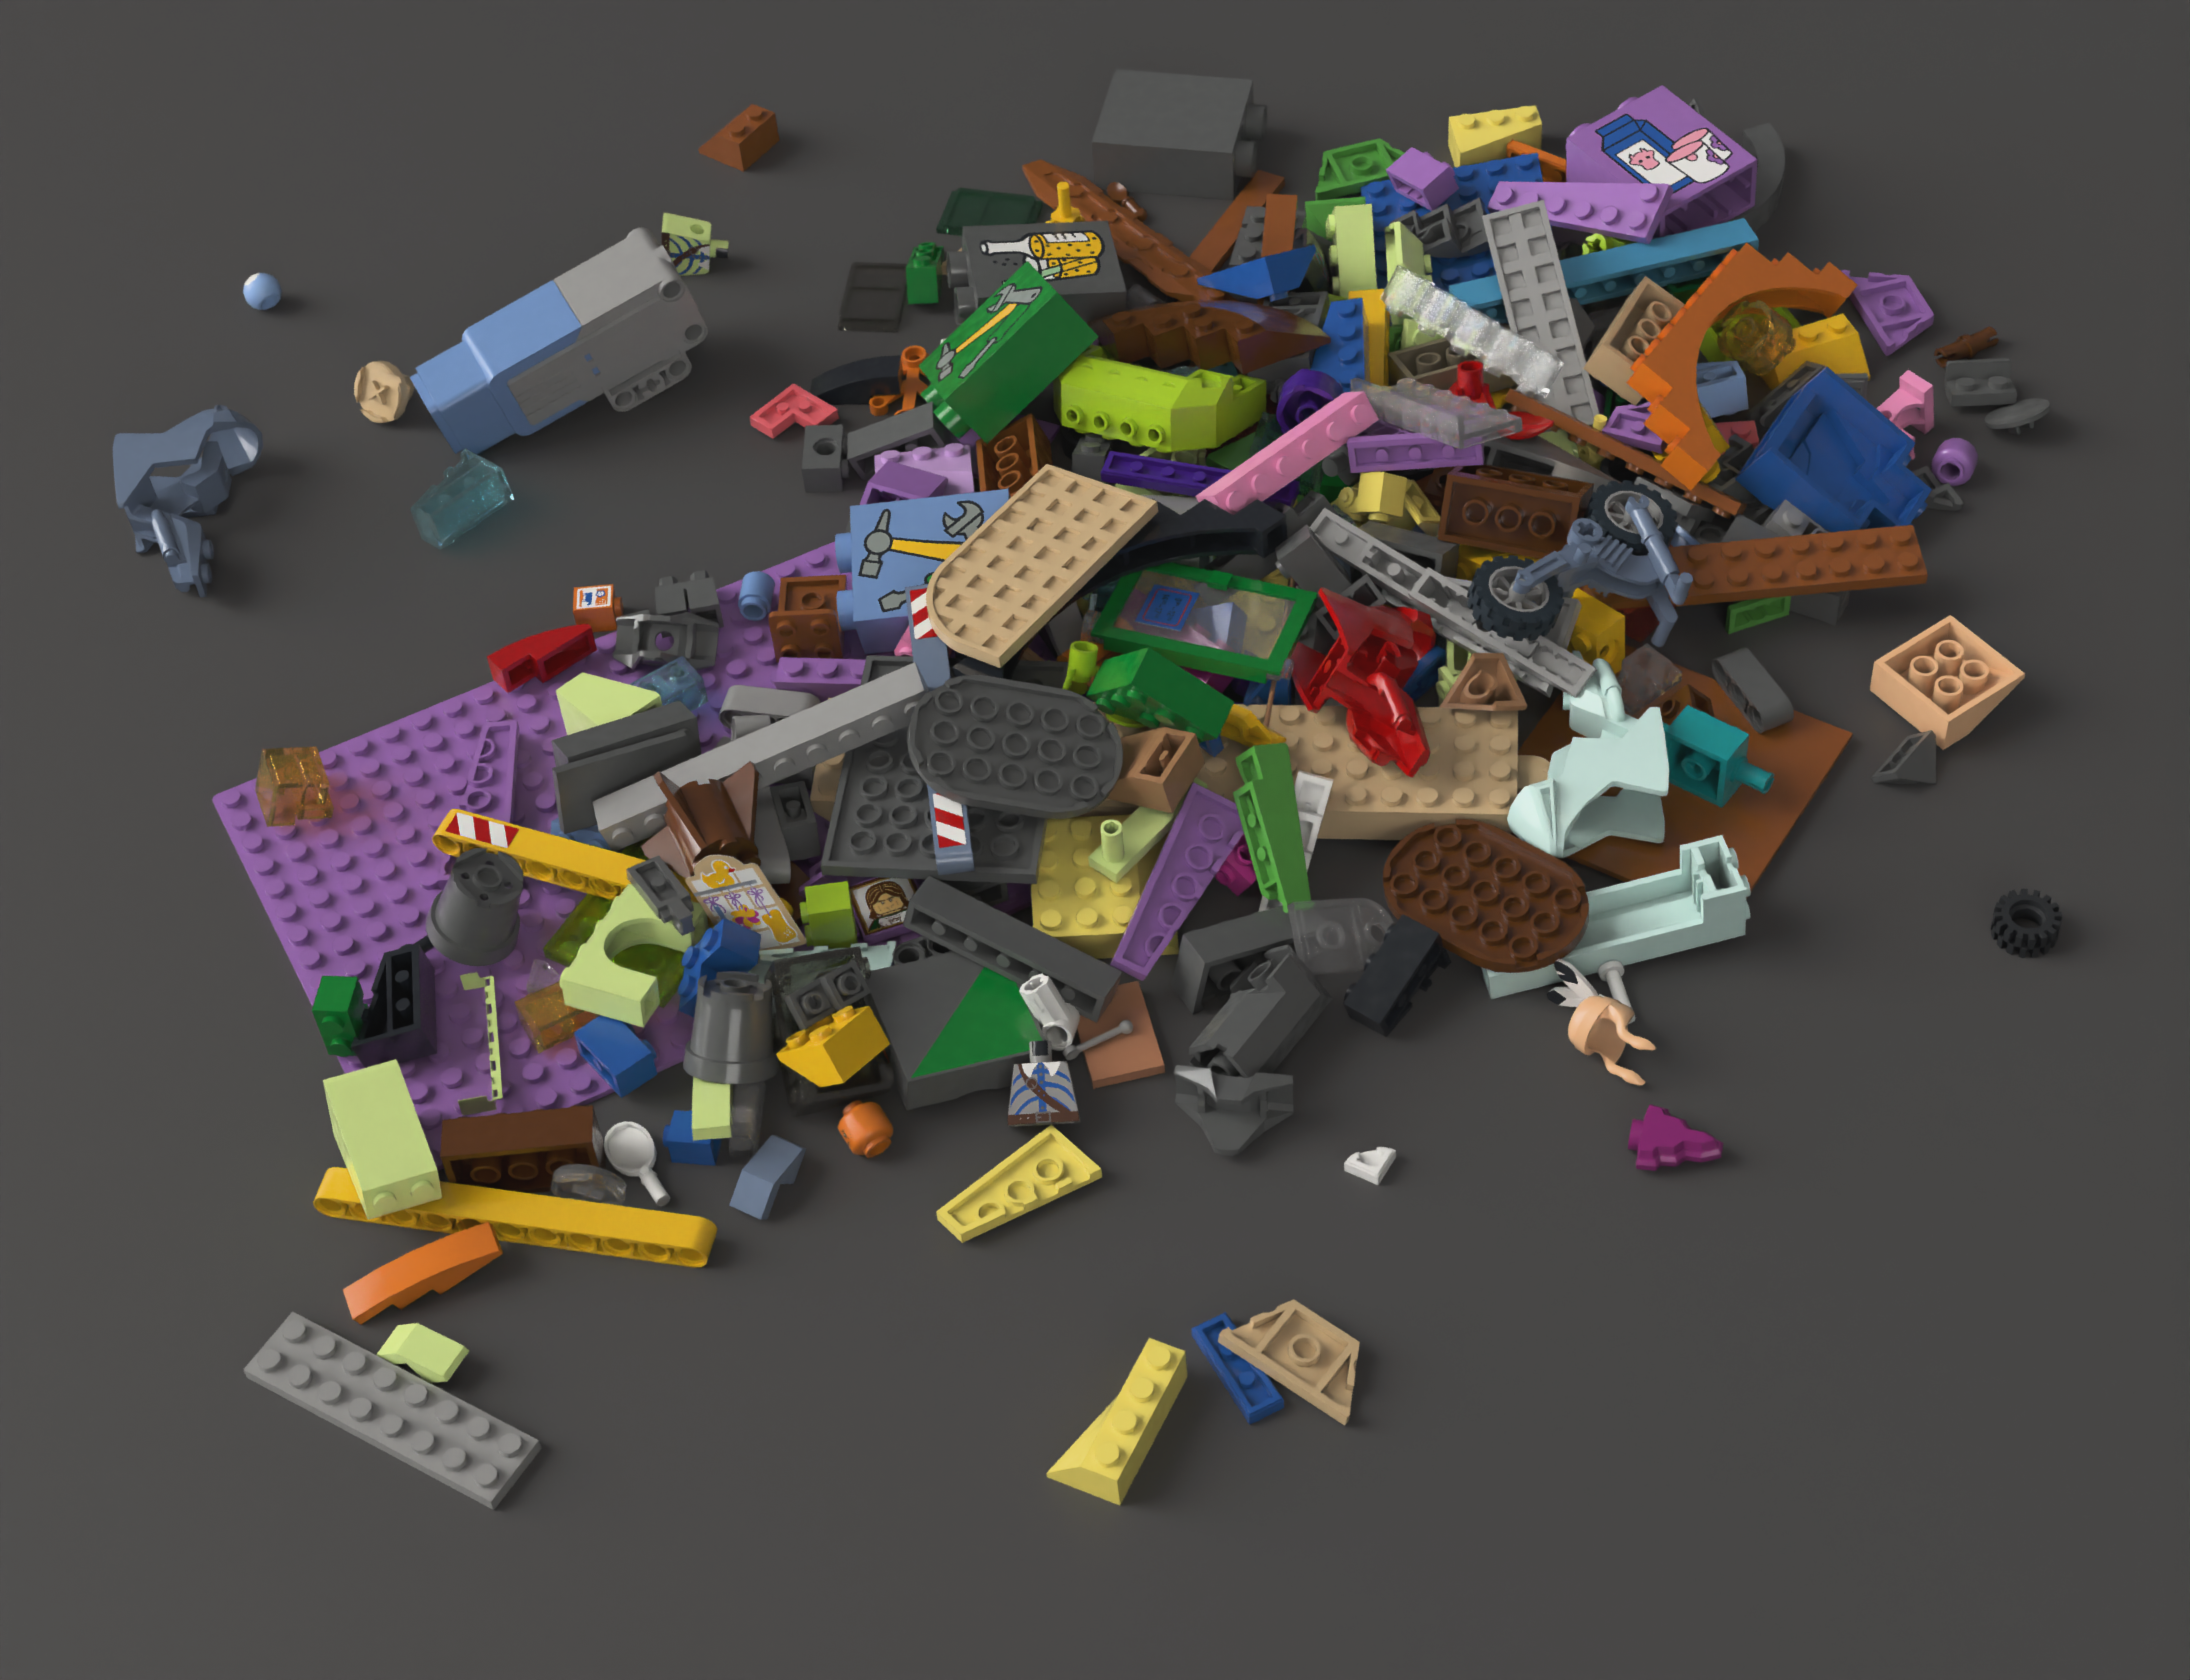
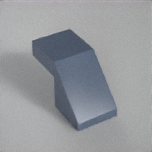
M771 1135L742 1169L729 1206L760 1220H767L780 1184H794L806 1148L777 1135Z

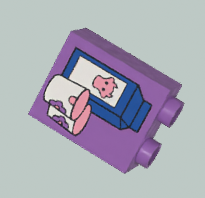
M1663 85L1639 98L1631 97L1625 100L1616 111L1592 124L1584 123L1578 126L1567 137L1566 182L1670 184L1674 191L1652 239L1725 223L1755 206L1758 159Z

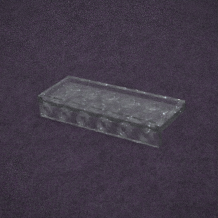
M1360 378L1350 380V392L1364 391L1379 420L1458 449H1464L1523 431L1522 418L1509 414L1505 409H1494L1489 407L1487 403L1471 401L1470 397L1457 396L1452 394L1450 390L1434 388L1433 384L1419 383L1415 378L1400 379L1397 381V385L1390 387L1379 386Z

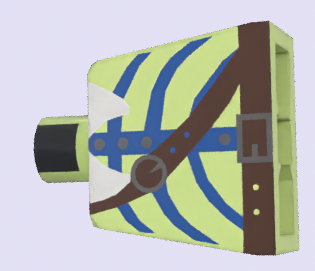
M669 213L663 214L661 245L667 251L680 276L707 274L710 267V257L728 259L729 241L711 239V223Z

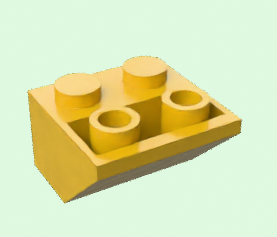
M847 1006L816 1022L806 1030H800L786 1039L787 1045L776 1053L779 1061L821 1088L846 1082L889 1046L890 1042L870 1006L856 1009L853 1006Z

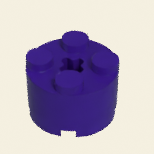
M1306 368L1298 370L1296 374L1284 383L1280 392L1276 417L1282 433H1287L1343 394V387L1326 373Z

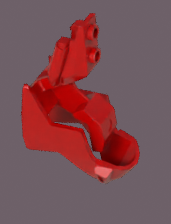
M1321 587L1318 594L1338 629L1339 637L1327 656L1300 642L1297 643L1288 661V667L1296 690L1310 712L1317 714L1330 697L1348 708L1346 724L1350 740L1372 763L1385 766L1392 760L1407 776L1413 778L1419 768L1427 763L1431 750L1419 711L1413 699L1402 689L1419 665L1418 661L1435 645L1436 633L1433 631L1430 614L1404 606L1393 608L1382 605L1369 607Z

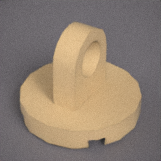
M386 361L368 363L358 371L354 382L356 402H360L363 408L360 410L372 422L382 424L400 418L405 412L407 403L414 391V384L410 377L402 374L396 366Z

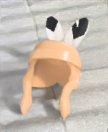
M1556 960L1554 967L1557 975L1568 987H1555L1547 993V997L1557 1005L1577 1007L1568 1027V1036L1571 1043L1585 1055L1590 1056L1595 1052L1600 1054L1606 1069L1611 1074L1622 1077L1624 1081L1630 1084L1644 1085L1646 1082L1637 1073L1617 1065L1626 1043L1638 1050L1653 1051L1656 1049L1655 1045L1649 1040L1634 1036L1628 1032L1627 1026L1635 1014L1634 1010L1619 1000L1602 994L1598 995L1597 991L1577 968L1565 960Z

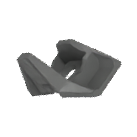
M649 609L616 618V645L612 657L632 670L635 669L638 663L640 665L665 666L668 664L669 667H675L689 674L715 666L719 635V623L689 612L673 616L650 615ZM662 632H670L674 638L672 647L666 651L659 650L656 646V638Z
M1176 1065L1175 1103L1201 1126L1214 1152L1220 1155L1233 1156L1240 1154L1262 1133L1294 1114L1293 1075L1255 1073L1254 1076L1245 1078L1218 1075L1206 1067Z

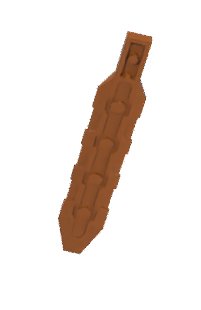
M1041 159L1022 165V170L1036 196L1054 210L1059 206L1057 184L1060 182L1069 183L1071 207L1080 210L1085 222L1108 221L1118 259L1123 263L1130 264L1146 276L1148 282L1165 295L1180 301L1225 300L1239 302L1226 291L1198 285L1197 278L1213 274V272L1173 246V242L1164 235L1154 232L1138 220V216L1129 209L1121 207L1103 194L1102 189L1086 177Z

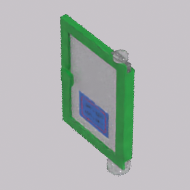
M1170 562L1121 577L1102 613L1094 610L1086 612L1081 628V641L1094 644L1095 642L1104 644L1103 650L1122 654L1149 647L1178 666L1266 684L1268 679L1280 681L1281 677L1282 679L1290 680L1294 668V660L1290 658L1316 605L1318 593L1239 577L1231 573L1216 570L1210 571Z

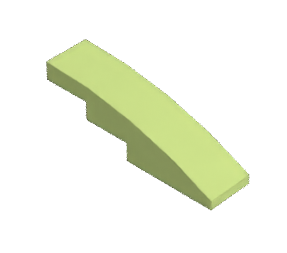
M693 1076V1141L732 1137L733 1084L710 1082Z

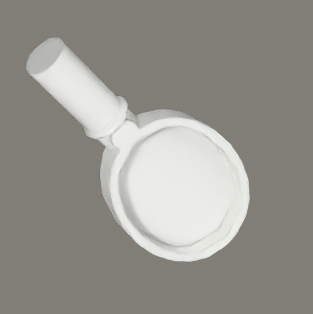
M625 1121L614 1125L607 1132L604 1139V1149L609 1162L624 1175L639 1176L641 1183L645 1185L658 1206L666 1205L670 1201V1196L659 1181L657 1173L652 1170L657 1152L651 1135L644 1127L634 1122Z

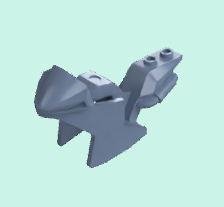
M215 405L214 409L201 411L164 433L116 434L112 448L117 504L119 509H125L135 534L136 553L147 552L155 542L158 543L163 558L168 565L175 588L181 592H187L190 590V585L195 584L200 597H206L207 583L212 582L209 559L214 558L212 541L206 540L201 524L187 519V517L215 515L218 505L226 500L229 495L232 481L230 474L235 476L253 467L257 463L263 448L262 433L257 426L243 414L229 409L226 405ZM191 465L179 477L150 476L155 468Z

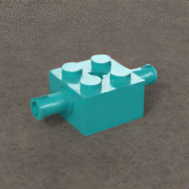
M1688 705L1671 725L1663 722L1669 763V783L1721 808L1742 783L1762 794H1766L1771 788L1775 774L1748 763V733Z

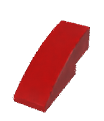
M580 624L548 630L526 637L488 655L487 660L493 680L507 693H510L534 677L545 683L595 652L597 647L592 627L589 624Z

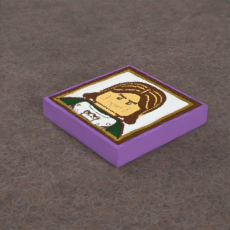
M874 877L849 885L855 922L864 943L871 945L912 931L904 927L903 922L909 900L919 889L916 879Z

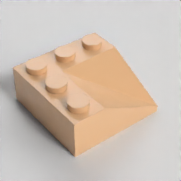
M1949 615L1874 661L1870 691L1921 733L1932 730L1936 735V745L1944 750L1967 736L2024 679L2025 673L1953 616Z

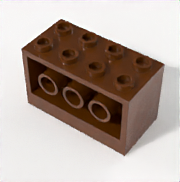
M1488 464L1457 465L1447 474L1437 540L1542 559L1554 551H1561L1568 544L1567 536L1572 523L1577 519L1583 518L1593 494L1594 483Z

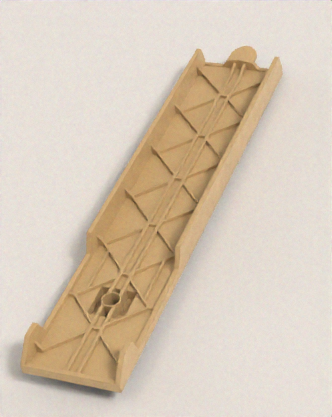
M1235 704L1252 711L1258 720L1264 724L1267 705L1250 704L1246 706L1244 704ZM1272 705L1268 727L1287 739L1285 744L1288 745L1294 786L1299 770L1334 780L1317 839L1402 840L1411 832L1425 825L1434 823V826L1437 827L1456 824L1455 819L1481 821L1510 834L1512 831L1509 828L1507 818L1510 807L1517 797V792H1520L1525 786L1547 780L1550 765L1548 760L1534 755H1518V710L1486 711L1417 707L1431 752L1427 763L1421 766L1415 776L1411 778L1392 760L1385 766L1376 765L1350 740L1346 724L1348 708L1345 706H1323L1316 714L1308 711L1305 705ZM1098 710V711L1107 719V721L1111 724L1112 721H1110V720L1106 717V713H1104V712ZM1113 722L1120 738L1153 730V728L1125 727ZM1220 735L1224 749L1215 758L1200 747L1205 764L1196 777L1207 784L1208 790L1235 803L1233 792L1245 785L1235 758L1251 747ZM845 753L819 763L815 767L810 802L813 812L829 822L832 816ZM1106 798L1095 809L1076 817L1132 814L1140 806Z

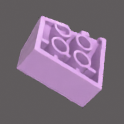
M951 443L943 448L917 447L913 451L898 452L896 450H888L880 455H874L875 474L887 461H892L947 477L948 482L943 496L975 492L970 445Z

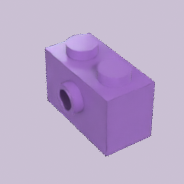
M1413 147L1386 169L1396 192L1430 211L1435 210L1459 189L1454 179L1455 172L1447 162L1443 161L1441 163L1428 152L1422 153Z

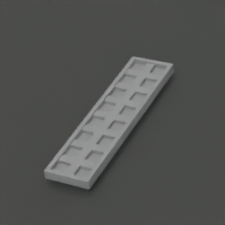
M1544 200L1483 215V224L1526 394L1593 427L1594 416L1598 415L1599 411L1589 373L1583 369L1586 361Z
M293 1311L243 1369L248 1379L492 1510L498 1506L542 1449L539 1440Z

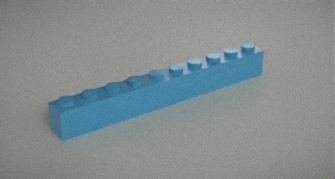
M1745 218L1655 238L1651 240L1650 244L1638 242L1560 260L1569 299L1575 298L1580 305L1631 294L1645 276L1660 287L1710 276L1733 248L1739 251L1747 242L1758 251L1759 239ZM1497 275L1449 286V312L1461 333L1508 322Z

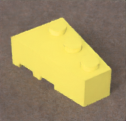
M1521 106L1513 109L1492 110L1483 113L1449 117L1448 146L1455 168L1507 158V144L1512 139L1541 150L1542 122L1536 106Z

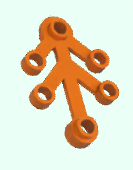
M909 346L903 350L901 355L903 376L905 374L907 376L902 381L901 395H878L872 397L869 400L872 415H885L889 411L888 404L903 395L902 409L897 411L894 416L916 408L917 394L921 396L920 394L928 387L919 379L920 373L926 377L919 365L929 356L923 347Z

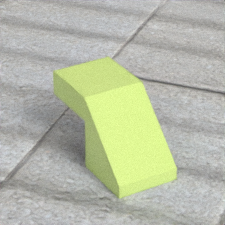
M419 1323L398 1325L376 1355L394 1365L406 1363L423 1380L429 1383L448 1382L469 1350L464 1345Z

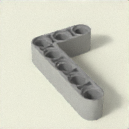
M769 714L733 716L731 741L771 725ZM770 785L758 790L754 842L758 848V856L761 860L760 869L769 883L785 884L790 883L791 878L790 858L771 797Z

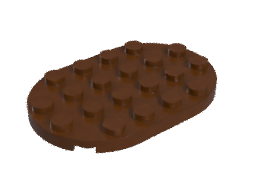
M1455 819L1456 824L1437 827L1434 826V823H1431L1408 834L1389 854L1383 870V886L1387 905L1393 915L1399 920L1402 914L1438 932L1442 938L1443 948L1479 967L1493 972L1505 973L1538 970L1552 965L1556 960L1568 955L1579 944L1586 932L1589 922V902L1585 885L1579 875L1565 862L1493 825L1468 819Z

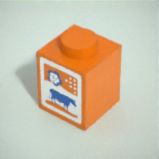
M613 584L574 587L573 614L576 625L589 624L593 632L617 630L616 618L623 616L624 610L622 597H616Z

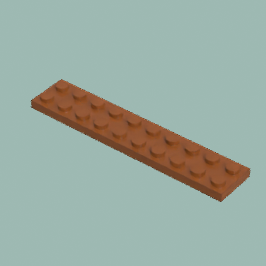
M1913 525L1668 548L1680 571L1679 576L1681 573L1687 572L1693 577L1688 596L1682 605H1676L1669 595V600L1673 607L1926 584L1928 577ZM1588 585L1581 587L1582 591L1618 612L1651 609L1646 598L1631 599L1611 592L1605 597L1603 592L1600 594L1596 592V588L1591 589Z

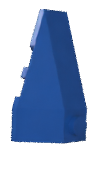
M1315 244L1259 258L1197 278L1198 285L1254 299L1269 296L1270 302L1289 297L1287 291L1300 287L1316 252Z

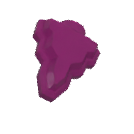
M1649 1104L1643 1120H1632L1628 1150L1638 1151L1636 1169L1656 1171L1660 1166L1676 1167L1685 1160L1706 1162L1720 1159L1724 1143L1707 1132L1691 1129L1685 1119L1671 1116L1667 1108Z

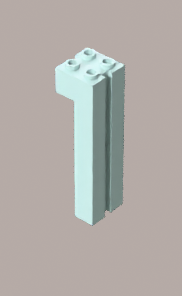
M1722 835L1680 845V869L1586 892L1589 902V922L1586 932L1579 944L1562 960L1571 963L1585 976L1597 973L1599 967L1605 962L1620 961L1625 966L1745 935L1746 920L1750 919V910L1746 897L1751 895L1746 875L1740 876L1737 870L1739 864L1734 848L1727 847ZM1554 964L1538 970L1521 973L1493 972L1481 967L1483 979L1491 999L1562 982L1561 978L1557 975Z

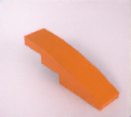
M490 1222L450 1234L417 1248L377 1268L343 1289L352 1319L362 1325L392 1304L402 1310L432 1289L441 1295L502 1255L503 1251L494 1227Z

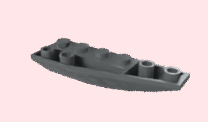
M1458 409L1457 414H1458V413H1473V412H1470V411H1467V410H1463V409ZM1489 417L1483 448L1484 464L1594 483L1593 492H1596L1597 488L1603 484L1607 486L1608 482L1617 481L1538 435L1522 440L1502 437L1495 430V426L1498 423L1495 422L1493 417Z

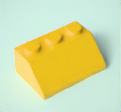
M1844 314L1764 337L1757 341L1755 369L1772 391L1806 361L1825 365L1835 374L1867 373L1868 381H1870V373L1859 333Z

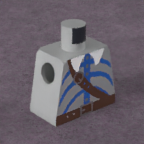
M1051 1041L1029 1042L1030 1063L1014 1064L1007 1119L1008 1126L1022 1127L1081 1123L1067 1061L1052 1062Z

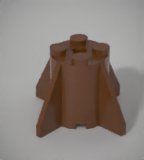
M749 761L724 782L708 779L710 784L699 785L696 780L679 787L660 771L653 775L659 788L667 798L665 805L668 810L666 815L664 814L667 826L641 845L643 853L647 858L651 859L659 855L672 872L685 879L695 876L694 866L701 859L709 855L730 856L736 858L742 864L755 863L760 867L761 860L758 856V848L754 842L759 772L753 762Z

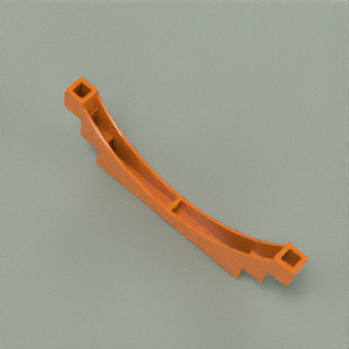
M1747 242L1739 251L1733 248L1630 367L1634 374L1626 383L1651 403L1647 410L1652 414L1643 424L1668 444L1664 450L1668 457L1660 466L1689 490H1692L1722 455L1714 448L1706 429L1697 392L1699 349L1706 331L1713 324L1741 311L1767 307L1802 309L1821 313L1830 318L1858 284L1831 262H1828L1821 271L1817 267L1811 271L1789 252L1781 261L1774 258L1770 262Z

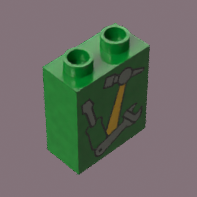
M1026 261L919 365L931 382L920 395L927 403L933 401L937 407L933 413L959 440L972 428L988 444L1099 336L1039 272Z

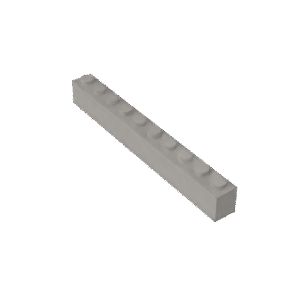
M914 662L673 766L661 773L679 787L696 780L699 785L710 784L708 779L724 782L751 761L759 772V790L908 726L917 703L929 691V688ZM650 776L592 802L598 830L614 852L653 836L667 826L664 820V814L666 815L668 810L665 805L667 798L659 788L654 776Z

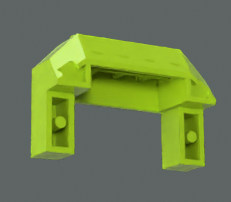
M1091 344L1053 380V406L1062 426L1074 428L1078 433L1099 434L1107 440L1120 439L1128 441L1132 446L1156 448L1161 453L1215 449L1266 417L1267 380L1241 374L1233 377L1204 369H1199L1187 377L1132 365V362L1129 364L1118 362L1104 346Z

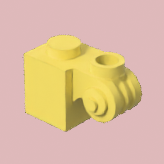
M1386 472L1360 473L1359 488L1345 487L1338 496V507L1346 514L1345 520L1353 523H1364L1365 517H1368L1369 521L1388 523V518L1402 517L1407 478Z

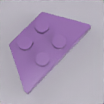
M1841 270L1858 284L1849 298L1885 356L1891 355L1933 324L1934 313L1909 275H1884L1882 273L1869 272L1868 278L1850 277V270Z

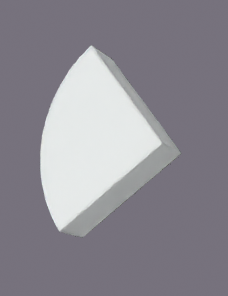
M1377 1147V1150H1370L1360 1154L1356 1152L1345 1161L1344 1171L1379 1185L1396 1158V1150L1387 1147Z

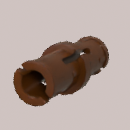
M1988 326L1974 334L1961 335L1955 342L1937 348L1934 356L1941 354L1943 356L1935 360L1940 367L1944 368L1947 361L1974 358L1977 352L1997 345L1999 338L1992 340L1990 338L1998 334L1993 327Z

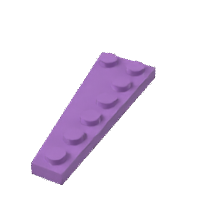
M1498 182L1487 209L1490 213L1544 200L1551 226L1650 244L1674 190L1670 184Z
M517 720L483 723L473 756L474 761L470 766L467 776V789L465 795L461 796L459 803L460 810L513 824L520 732ZM444 853L437 877L440 890H444L458 857Z
M1194 782L1191 784L1110 966L1141 981L1146 978L1244 834L1236 803Z

